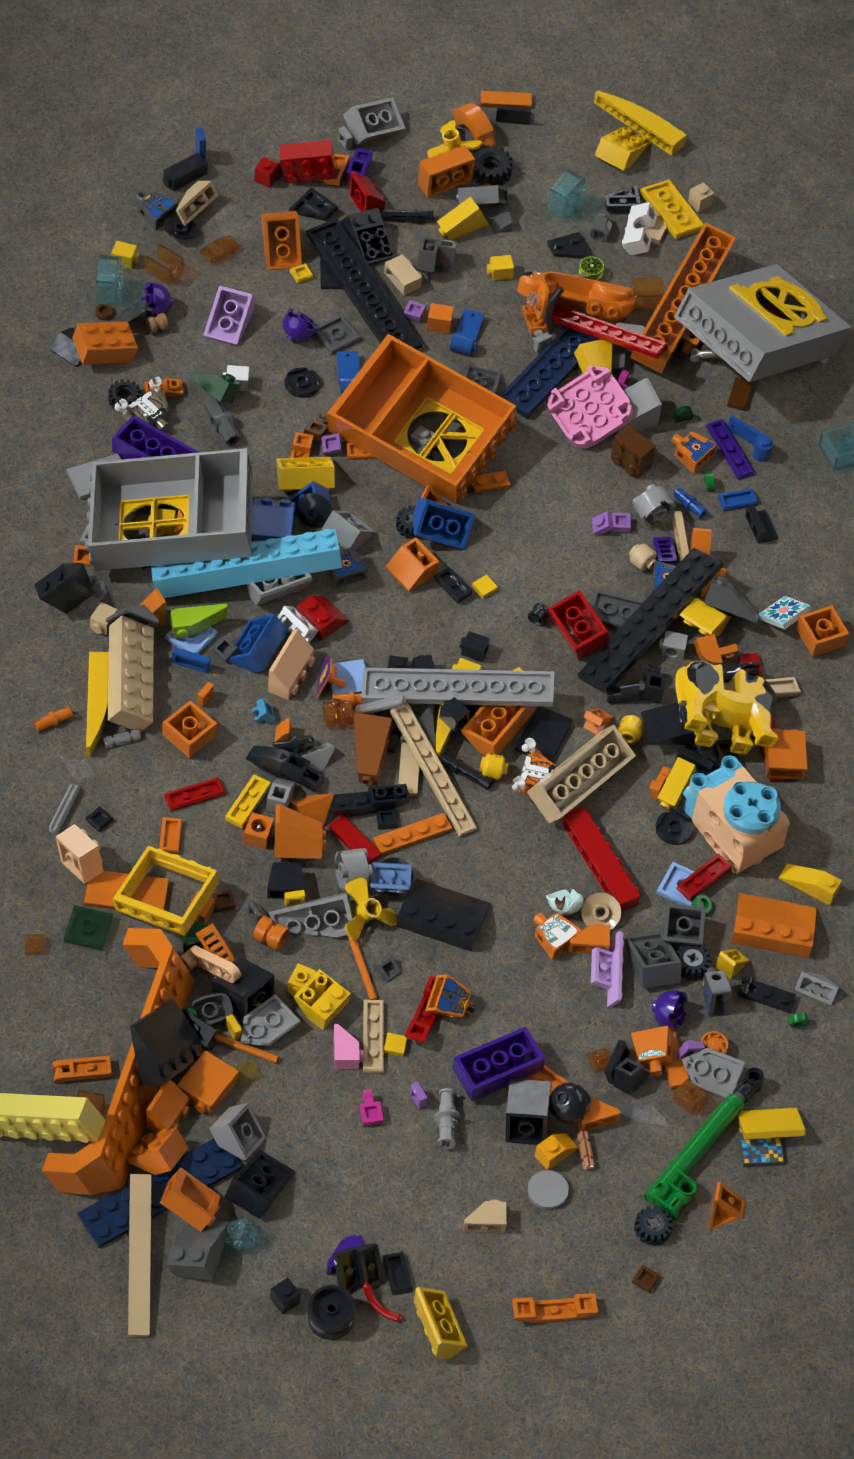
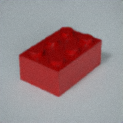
M332 140L280 145V163L285 183L337 178V161Z
M580 590L548 608L551 620L578 660L610 641L607 629Z

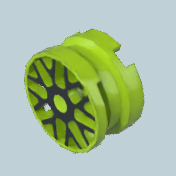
M592 256L582 259L579 274L586 273L589 274L588 279L601 280L604 270L603 262L599 258Z

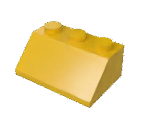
M331 457L276 459L278 486L284 492L303 489L313 481L328 488V490L335 488V467Z
M422 1287L416 1288L414 1304L417 1309V1315L424 1326V1332L431 1343L433 1353L436 1355V1358L450 1359L465 1349L467 1344L445 1291Z

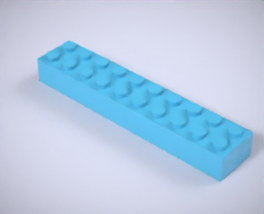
M324 529L318 532H306L295 536L289 535L283 538H271L265 541L252 542L251 557L151 566L154 590L158 588L163 598L250 584L252 582L274 580L281 577L342 568L336 529Z

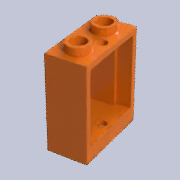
M180 1167L168 1181L160 1203L201 1232L206 1226L210 1227L216 1219L214 1215L220 1208L218 1203L221 1196Z

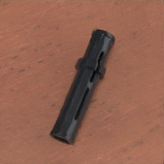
M382 209L381 217L382 220L414 221V223H418V221L433 222L434 211Z
M445 751L440 755V762L452 769L453 773L461 774L486 790L492 785V778L485 777L479 771L466 765L462 759H456Z

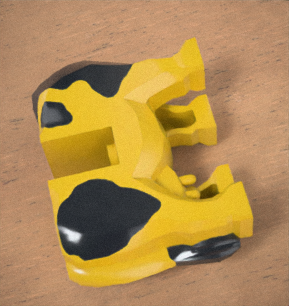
M696 661L677 670L675 679L678 698L677 717L681 724L685 725V729L694 731L696 745L712 747L718 739V734L710 726L711 723L730 729L732 733L730 752L746 755L753 747V742L749 738L752 731L755 736V745L772 748L778 741V735L771 730V717L777 705V696L764 678L751 676L743 669H739L724 689L721 664L712 665L706 661Z

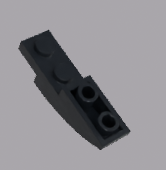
M253 746L246 757V760L279 778L283 773L314 792L317 791L325 777L308 767L311 761L283 749Z
M406 784L369 787L367 792L334 794L331 810L333 815L350 814V817L374 814L376 810L394 809L409 803L410 796Z

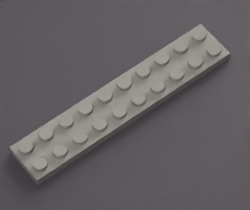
M364 668L361 700L362 703H369L403 695L406 697V703L442 704L455 697L463 705L553 707L554 671Z

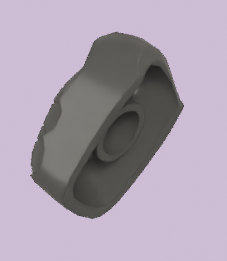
M224 993L202 996L194 1000L190 1008L195 1009L197 1017L209 1025L219 1023L225 1020L226 1016L233 1013L230 998Z

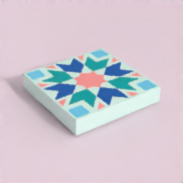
M783 596L759 613L758 616L761 621L786 629L795 623L800 615L809 613L811 608L808 604Z

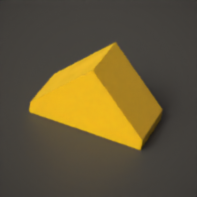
M736 948L724 950L719 953L716 968L719 971H724L731 980L750 962V959Z

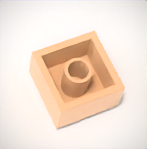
M74 824L56 836L61 862L84 884L104 872L102 866L103 859L99 852L100 846L96 840L88 837L84 829H80Z

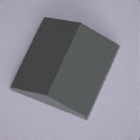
M145 605L129 606L106 618V622L110 624L122 615L150 627L159 622V619Z

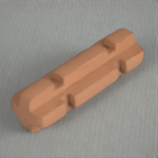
M581 1131L577 1138L578 1142L581 1143L579 1144L581 1159L584 1160L582 1162L583 1169L592 1170L595 1167V1162L592 1158L591 1142L588 1141L590 1136L587 1131Z

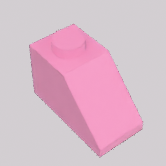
M334 1024V1069H359V1062H363V1050H359V1042L339 1024Z

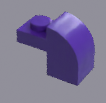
M356 148L354 157H351L347 169L348 179H350L351 172L353 171L366 177L368 176L373 157L372 151Z

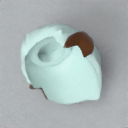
M565 889L546 895L552 910L565 916L577 912L584 902L583 896L574 889L571 890V893Z

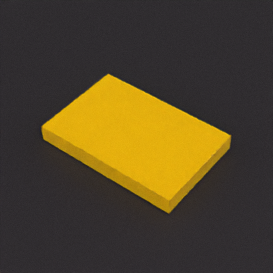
M797 1108L741 1111L737 1115L744 1139L805 1136V1128Z

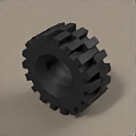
M486 145V148L481 146L479 150H474V153H472L475 158L473 179H475L477 184L481 182L491 185H499V183L504 185L505 181H509L512 174L513 161L508 151L504 152L502 147L497 149L496 145L493 148L490 145ZM492 165L495 166L496 169L491 170L485 168L484 166Z

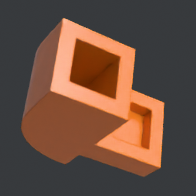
M715 634L694 640L699 658L712 665L722 664L721 657L724 660L735 657L734 654L739 651L737 644L719 648Z

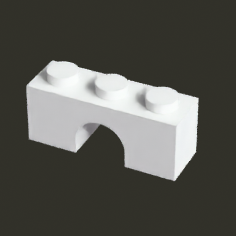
M650 202L631 206L624 239L622 240L623 248L629 255L649 251L651 238L645 229L655 226L657 212Z

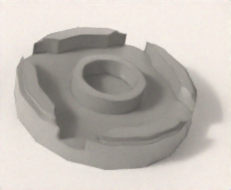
M544 1170L537 1172L531 1177L527 1192L530 1201L535 1206L544 1210L557 1209L568 1198L569 1187L566 1179L561 1174L555 1171Z

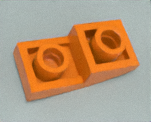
M535 304L523 305L522 312L530 334L534 335L533 333L537 330L546 333V322L544 318H537L534 312Z
M164 378L159 386L160 389H163L166 398H177L184 394L181 379ZM145 381L143 385L144 395L151 390L155 392V389L149 386V382Z

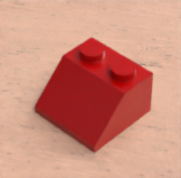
M355 171L351 172L349 195L358 209L363 212L379 208L380 213H382L386 203L383 195H380L377 191L376 185L372 184L368 177Z
M311 595L297 605V610L318 630L316 636L320 640H323L349 622V619L325 596Z

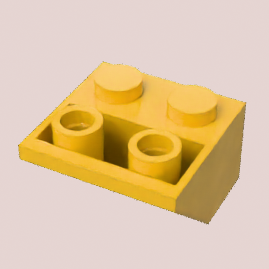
M695 597L679 615L684 618V623L691 627H699V632L706 636L711 634L720 636L731 616L718 608L705 604L704 600Z
M319 969L294 995V999L306 1018L324 1030L348 1004L351 993Z

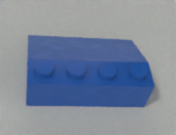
M253 497L252 538L277 539L291 535L295 503L287 499L273 501L271 498L254 499Z

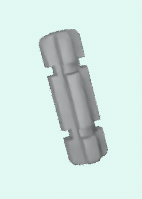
M139 729L132 730L131 733L124 732L113 735L112 738L111 736L104 737L103 744L105 748H111L113 745L119 746L131 743V740L133 742L141 740V734Z

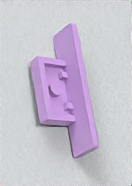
M621 931L610 938L609 951L599 947L592 949L591 984L608 990L607 1007L609 1008L619 1003L623 996L622 965L624 962L623 932Z

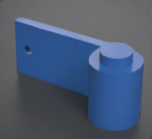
M464 308L457 331L451 339V351L466 355L476 352V339L484 313Z
M337 351L336 353L340 396L360 371L358 351Z
M731 415L728 423L729 431L754 445L753 457L756 461H768L773 448L772 439Z

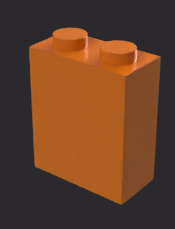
M771 729L778 735V741L772 748L765 747L766 778L804 780L807 772L805 731Z
M205 1050L177 1086L189 1098V1103L193 1104L198 1112L211 1115L239 1080V1071Z

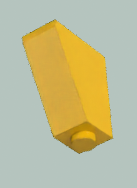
M471 197L437 221L440 226L439 232L443 237L447 236L449 240L489 225L480 208Z
M597 340L582 343L575 350L574 354L583 374L587 372L586 368L591 365L593 367H606L611 372V342Z
M679 757L677 758L657 797L658 801L661 802L660 806L668 810L678 807L684 797V790L690 784L691 777L698 773L694 764Z

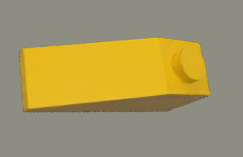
M788 863L778 879L828 905H831L838 894L842 882L841 879L825 871Z

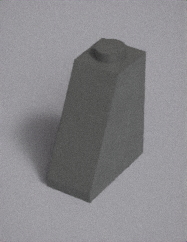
M504 186L458 188L456 200L459 205L469 197L473 199L477 206L509 205L508 187Z

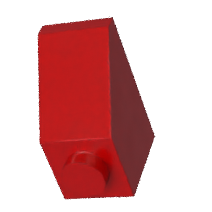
M262 157L255 167L254 181L270 188L282 171L280 161L270 157Z

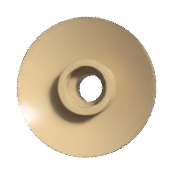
M595 893L585 900L581 913L583 921L587 926L600 923L610 925L611 930L620 920L621 908L618 901L612 895ZM603 908L605 910V914L603 916H600L598 914V909Z

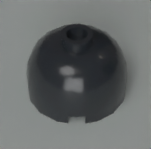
M567 1082L558 1085L552 1091L549 1098V1108L557 1120L567 1125L576 1124L584 1119L583 1116L587 1111H590L591 1098L582 1086Z

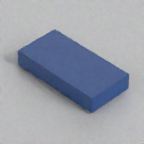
M201 127L195 128V152H198L206 161V137Z
M753 488L718 494L723 511L745 508L750 504L758 505Z
M174 647L172 652V662L174 664L204 673L209 672L210 657Z

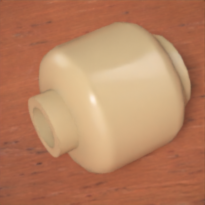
M637 544L629 553L630 562L640 571L651 570L654 561H656L657 554L647 544Z

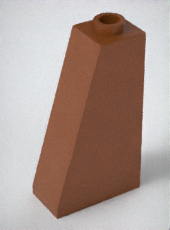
M354 712L358 779L364 785L378 786L393 731L392 718Z

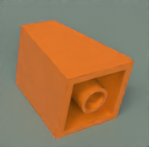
M276 804L274 858L322 859V851H326V830H322V822L283 805Z

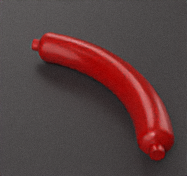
M366 1281L363 1285V1290L373 1309L389 1320L395 1322L403 1320L399 1313L392 1312L380 1304L372 1291L371 1284Z

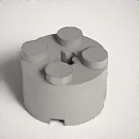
M655 484L649 485L645 492L635 497L632 501L634 509L647 527H652V523L659 520L661 522L667 521L674 514L673 508L676 507L667 490L663 486H656Z
M366 848L336 852L335 864H338V870H335L340 889L345 890V885L357 878L366 879L367 887H369V876H372L373 872L371 864L367 863L368 855Z

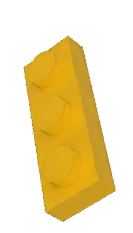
M254 774L226 814L225 821L242 829L250 818L251 813L254 812L271 787V782Z

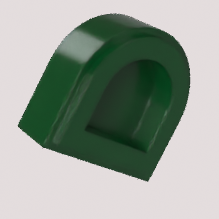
M682 406L674 413L675 423L693 419V411L690 406Z

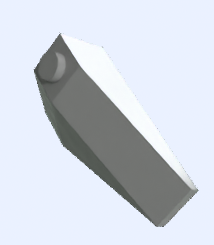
M347 892L269 912L270 918L275 921V925L280 923L290 929L289 933L329 937L347 935L345 925L354 918L350 896Z

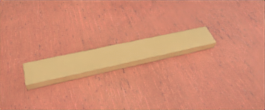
M406 703L405 706L391 709L390 713L458 836L462 837L477 831L474 821L409 704Z
M130 1174L128 1337L150 1336L151 1174Z

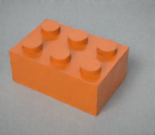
M465 145L426 158L419 162L418 185L426 197L429 198L473 182L475 158Z
M128 321L77 323L72 337L82 365L133 362L138 350Z

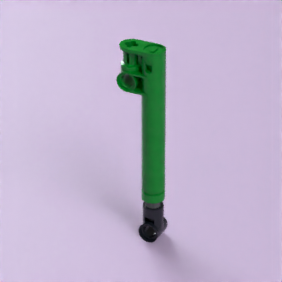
M753 1067L747 1070L743 1080L733 1090V1094H729L644 1193L645 1201L658 1206V1210L661 1207L664 1208V1213L668 1211L669 1217H672V1220H676L679 1217L678 1212L681 1208L686 1207L688 1203L695 1199L697 1185L693 1179L687 1176L688 1173L737 1117L738 1113L742 1111L744 1103H747L755 1093L761 1090L764 1079L761 1069ZM684 1189H688V1190H690L691 1192L686 1193V1192H684L683 1190H684Z

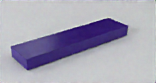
M723 419L706 424L707 430L715 443H717L719 450L736 478L740 480L753 476L755 473Z

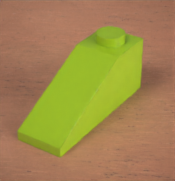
M227 604L170 609L173 638L192 637L227 618Z

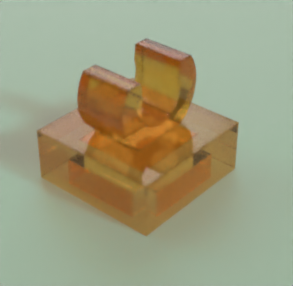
M606 1047L588 1052L586 1055L594 1073L605 1070L610 1060Z

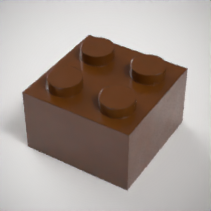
M628 425L614 436L611 459L615 465H620L624 468L628 475H633L638 479L652 468L656 445Z

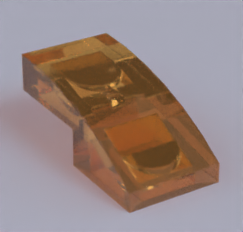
M227 235L211 242L201 249L200 253L210 263L224 259L225 254L239 250L240 245L231 236Z

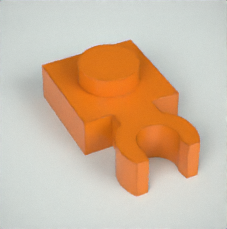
M663 766L656 781L652 780L649 786L651 799L658 800L657 797L671 768Z

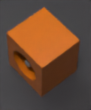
M431 303L427 330L449 334L454 307Z
M252 812L244 831V844L266 849L274 829V818Z

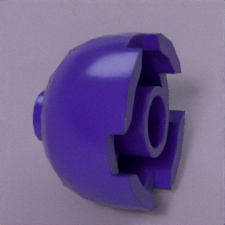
M147 283L144 287V290H146L145 297H141V301H147L149 308H154V311L149 312L147 309L146 317H156L160 313L166 315L173 305V299L168 289L161 284Z
M288 309L283 319V329L287 334V338L292 342L310 340L316 334L319 326H314V320L299 311L296 314L293 313V309Z
M677 990L666 991L653 1002L652 1011L659 1025L662 1027L669 1026L672 1031H677V1024L682 1026L687 1015V1010L684 1009V1001H688V997L685 992ZM670 1018L677 1019V1021L670 1022Z

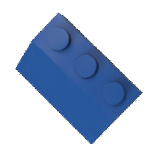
M418 497L413 513L414 535L464 550L475 514Z
M276 614L250 619L235 643L238 649L226 662L252 673L265 670L271 657L277 652V647L285 639L288 628Z

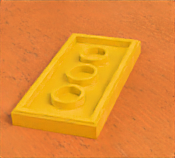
M670 179L640 189L642 197L647 203H651L675 239L693 234L702 229L704 223Z

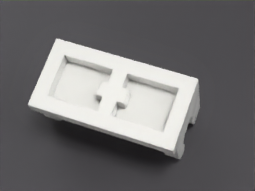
M284 606L277 617L286 625L291 633L294 629L298 630L310 643L318 630L295 607Z

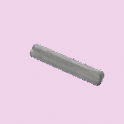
M403 695L356 705L355 713L371 714L405 706L407 699Z
M70 784L49 825L50 832L54 834L59 833L80 791L78 785Z

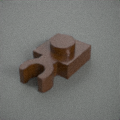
M317 414L316 421L310 420L304 429V434L314 435L313 439L320 441L321 437L327 432L328 417L323 420L321 419V414Z

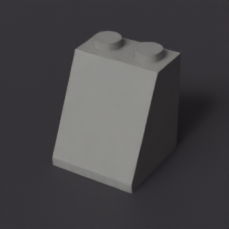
M645 378L623 390L632 404L633 416L629 423L616 431L617 434L628 425L637 432L658 426L662 404L649 379Z

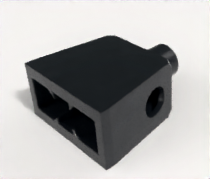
M281 858V862H274L272 864L267 898L284 899V893L299 890H304L305 892V883L300 863H292V858Z

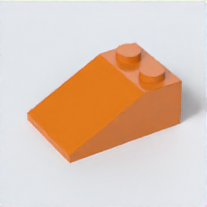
M297 212L261 214L267 270L287 269L302 265L299 215Z

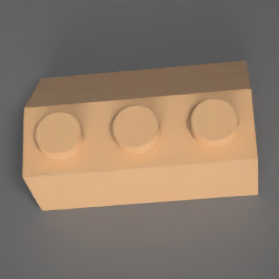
M294 629L269 670L268 692L287 700L290 699L291 695L297 693L298 683L304 681L307 675V668L312 667L315 661L313 656L314 648L298 630Z

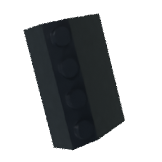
M416 878L399 911L397 927L472 951L491 903Z
M169 999L130 1025L141 1085H163L197 1061L202 1055L199 1037L175 999Z

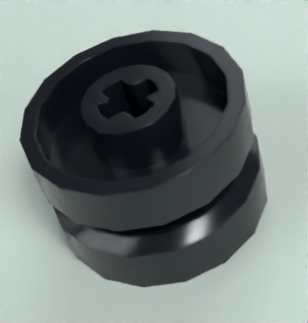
M327 1285L317 1289L310 1297L307 1319L312 1332L321 1339L336 1340L347 1335L352 1329L354 1322V1298L349 1291L341 1286Z

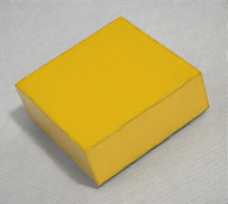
M306 263L290 269V273L297 284L311 280L314 277Z
M488 575L472 583V588L483 599L498 590V586Z
M304 890L284 893L285 908L305 903Z
M233 1014L226 1016L225 1026L234 1040L241 1039L242 1028Z
M387 1033L384 1053L403 1057L407 1038L404 1035Z

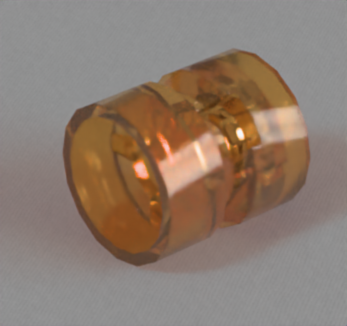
M350 699L339 700L337 704L334 701L322 703L325 727L336 726L338 722L341 725L353 723Z

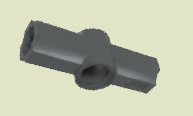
M213 396L209 397L204 402V407L211 417L212 426H215L217 429L215 431L220 433L226 445L232 446L240 441V435L234 426L231 413L226 411L222 403Z

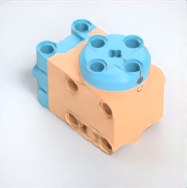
M725 756L719 769L706 776L702 773H696L691 777L689 786L683 792L686 798L684 813L690 816L694 826L705 837V840L714 851L732 865L731 871L734 874H738L752 865L760 864L764 858L784 847L790 822L786 814L781 811V804L776 789L756 782L736 757Z

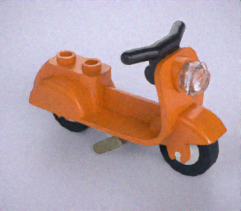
M526 272L520 277L517 292L527 298L526 304H529V308L532 309L534 307V312L538 319H543L545 315L548 334L554 333L552 315L555 311V304L568 309L587 312L592 317L605 322L616 323L623 321L632 313L636 299L632 296L633 290L631 288L588 279L589 274L586 273L569 275L558 272Z

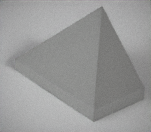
M325 743L296 755L311 761L308 767L320 772L325 769L334 751V746Z
M802 971L795 990L832 1005L839 986L823 975Z

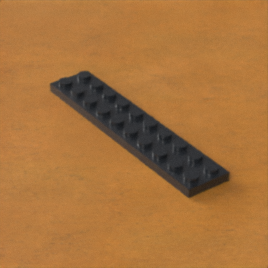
M336 218L306 230L307 237L379 343L381 344L384 338L390 334L416 350L422 348V341L339 220Z
M693 548L610 638V641L577 674L579 679L608 694L723 567V562Z

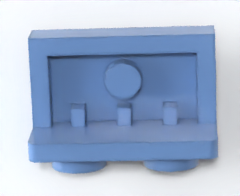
M372 862L373 874L370 887L375 888V891L386 892V889H394L396 893H406V890H410L412 864Z

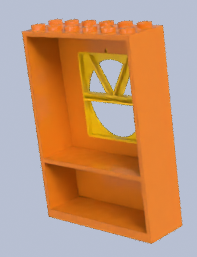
M390 334L384 338L327 413L329 432L333 434L339 433L341 439L362 449L425 487L430 486L436 493L455 504L466 496L469 486L475 484L478 474L484 472L489 459L495 457L498 447L504 445L509 432L512 433L517 426L516 405ZM429 412L448 414V417L421 453H416L410 446L407 437L408 428L413 420ZM457 419L464 426L466 432H446V430ZM441 438L466 439L467 445L459 456L452 458ZM436 445L445 460L432 461L426 459V457Z

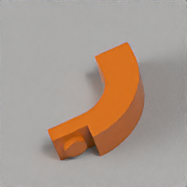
M467 103L452 109L457 125L463 124L467 126L474 139L480 140L484 148H486V145H490L492 148L496 145L492 135L493 127L480 107L474 103Z

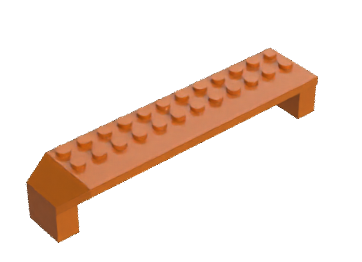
M128 928L122 945L136 966L158 968L141 1018L169 999H175L180 1009L185 1008L195 980L161 929ZM133 1042L98 1142H91L75 1154L48 1153L42 1172L57 1192L93 1195L124 1188L132 1166L127 1159L132 1154V1150L139 1145L146 1125V1109L154 1099L159 1085L140 1084Z

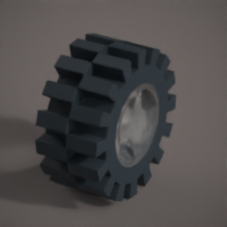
M408 505V509L403 507L402 511L399 510L397 514V531L400 532L401 536L405 534L407 539L409 536H411V539L415 538L413 524L410 523H413V513L416 505H414V508Z
M647 1206L646 1210L643 1208L637 1214L634 1224L635 1235L640 1237L641 1242L645 1240L646 1245L653 1243V1246H656L657 1243L661 1245L664 1240H668L673 1227L672 1217H669L668 1211L664 1213V1208L662 1207L660 1210H657L658 1206H654L653 1209H651V1206Z

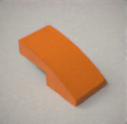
M296 432L290 458L309 457L314 435Z

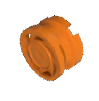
M710 1031L701 1038L705 1049L710 1048L723 1054L727 1053L728 1040L722 1033Z

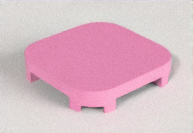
M593 365L587 367V372L559 390L555 387L551 391V396L548 400L547 405L553 418L568 440L580 449L590 448L629 423L633 416V407L629 398L606 367H593Z

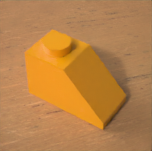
M566 1133L552 1134L536 1146L535 1157L547 1170H550L578 1150L579 1147Z

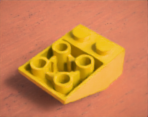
M622 127L601 137L595 156L624 171L630 168L651 142L645 136L633 133L630 128Z

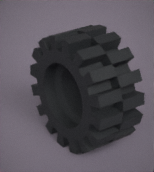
M120 379V383L115 381V385H110L108 398L110 406L112 405L113 409H115L116 403L120 404L119 400L122 398L118 397V395L121 393H129L132 396L125 399L128 405L141 397V388L139 389V385H135L134 381L130 383L129 379L124 382V379Z

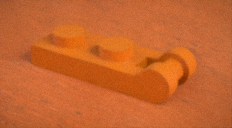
M110 1055L57 1060L52 1063L53 1070L55 1071L54 1083L56 1084L112 1077ZM69 1069L70 1072H63V1070Z

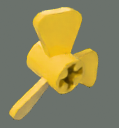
M452 120L440 130L444 144L429 149L427 154L430 158L463 145L470 150H477L482 146V142L480 140L461 141L459 131L456 130V122Z
M357 878L345 885L346 892L357 904L353 909L354 918L345 925V931L352 941L359 938L364 923L374 918L389 926L397 925V915L393 909H382L377 899L368 898L366 879Z

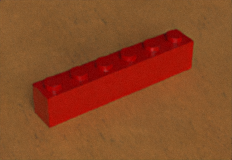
M584 806L567 812L562 817L561 824L603 891L612 895L618 901L621 912L639 905L640 890L631 882L629 873L624 871L619 857L614 855L612 847L608 841H605L600 827L596 826L593 822L591 813L587 812Z

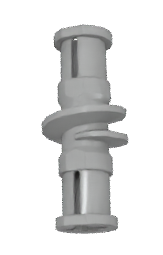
M443 1088L439 1091V1097L441 1098L439 1112L434 1116V1123L439 1127L440 1132L437 1145L442 1149H452L456 1145L454 1132L459 1125L458 1120L460 1119V1113L455 1110L457 1092L452 1088Z

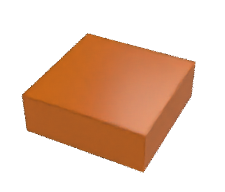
M207 682L197 694V704L204 707L213 697L214 684Z

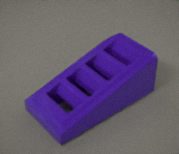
M653 538L654 550L657 554L656 561L676 566L677 558L672 538ZM658 542H668V544H659Z

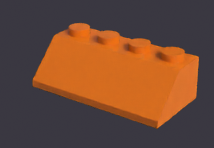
M482 705L463 727L462 733L479 753L485 756L487 753L499 755L535 712L536 706Z

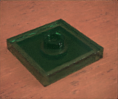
M74 905L63 941L102 951L113 914Z

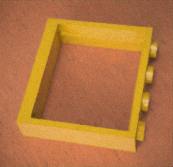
M147 846L114 896L115 909L121 913L185 936L220 883L217 871L211 869V867H205L193 860H186L177 854L164 852L160 848L156 849ZM153 864L205 882L183 917L131 898Z

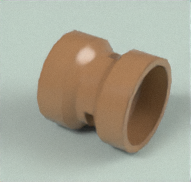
M160 313L156 317H146V326L148 330L151 329V335L159 330L166 331L169 329L164 313Z

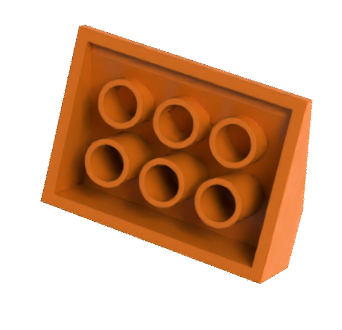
M739 893L731 943L809 958L813 946L817 907Z

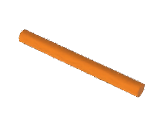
M347 935L369 1000H378L357 940L352 941Z
M218 1033L213 1041L275 1064L279 1059L277 1055L247 1044H241L237 1040Z

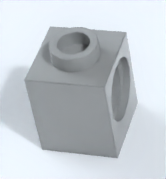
M666 631L665 637L660 638L659 649H662L661 656L683 660L688 635Z

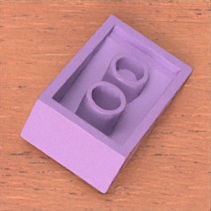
M219 286L203 336L238 345L255 307L256 299L253 294Z

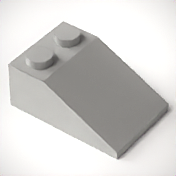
M393 97L353 106L343 114L356 146L406 129Z

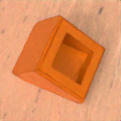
M75 545L73 563L92 565L89 562V551H86L85 546Z
M286 718L276 727L274 742L289 740L290 718Z

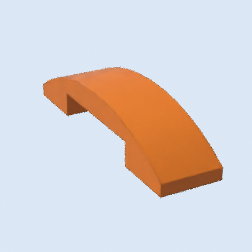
M595 1293L575 1294L574 1298L540 1301H534L533 1297L512 1299L514 1319L522 1322L546 1323L578 1320L598 1314Z

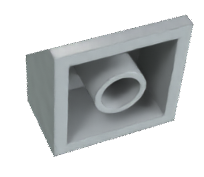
M332 511L322 530L336 529L338 542L341 543L340 546L343 549L353 548L357 550L376 533L375 530L349 511Z
M249 1103L229 1107L209 1128L219 1147L242 1160H246L266 1139Z

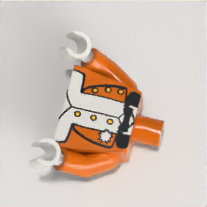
M528 738L525 740L527 744L522 745V750L530 752L526 756L521 776L513 779L515 784L512 785V789L531 799L527 791L553 771L556 765L535 748L536 743L534 739Z

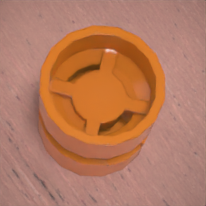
M263 916L255 927L253 939L261 943L267 942L268 947L279 951L287 940L290 929L280 923L275 925L274 920Z

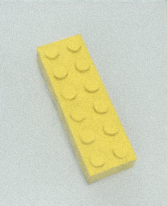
M0 1093V1138L6 1136L15 1139L23 1137L32 1140L40 1138L50 1141L57 1139L67 1142L71 1140L84 1143L88 1141L98 1142L106 1122L89 1099L85 1097Z

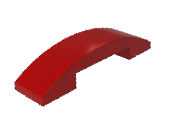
M430 975L417 1011L405 1034L406 1038L421 1043L426 1041L437 1017V1014L425 1011L436 980L434 976Z

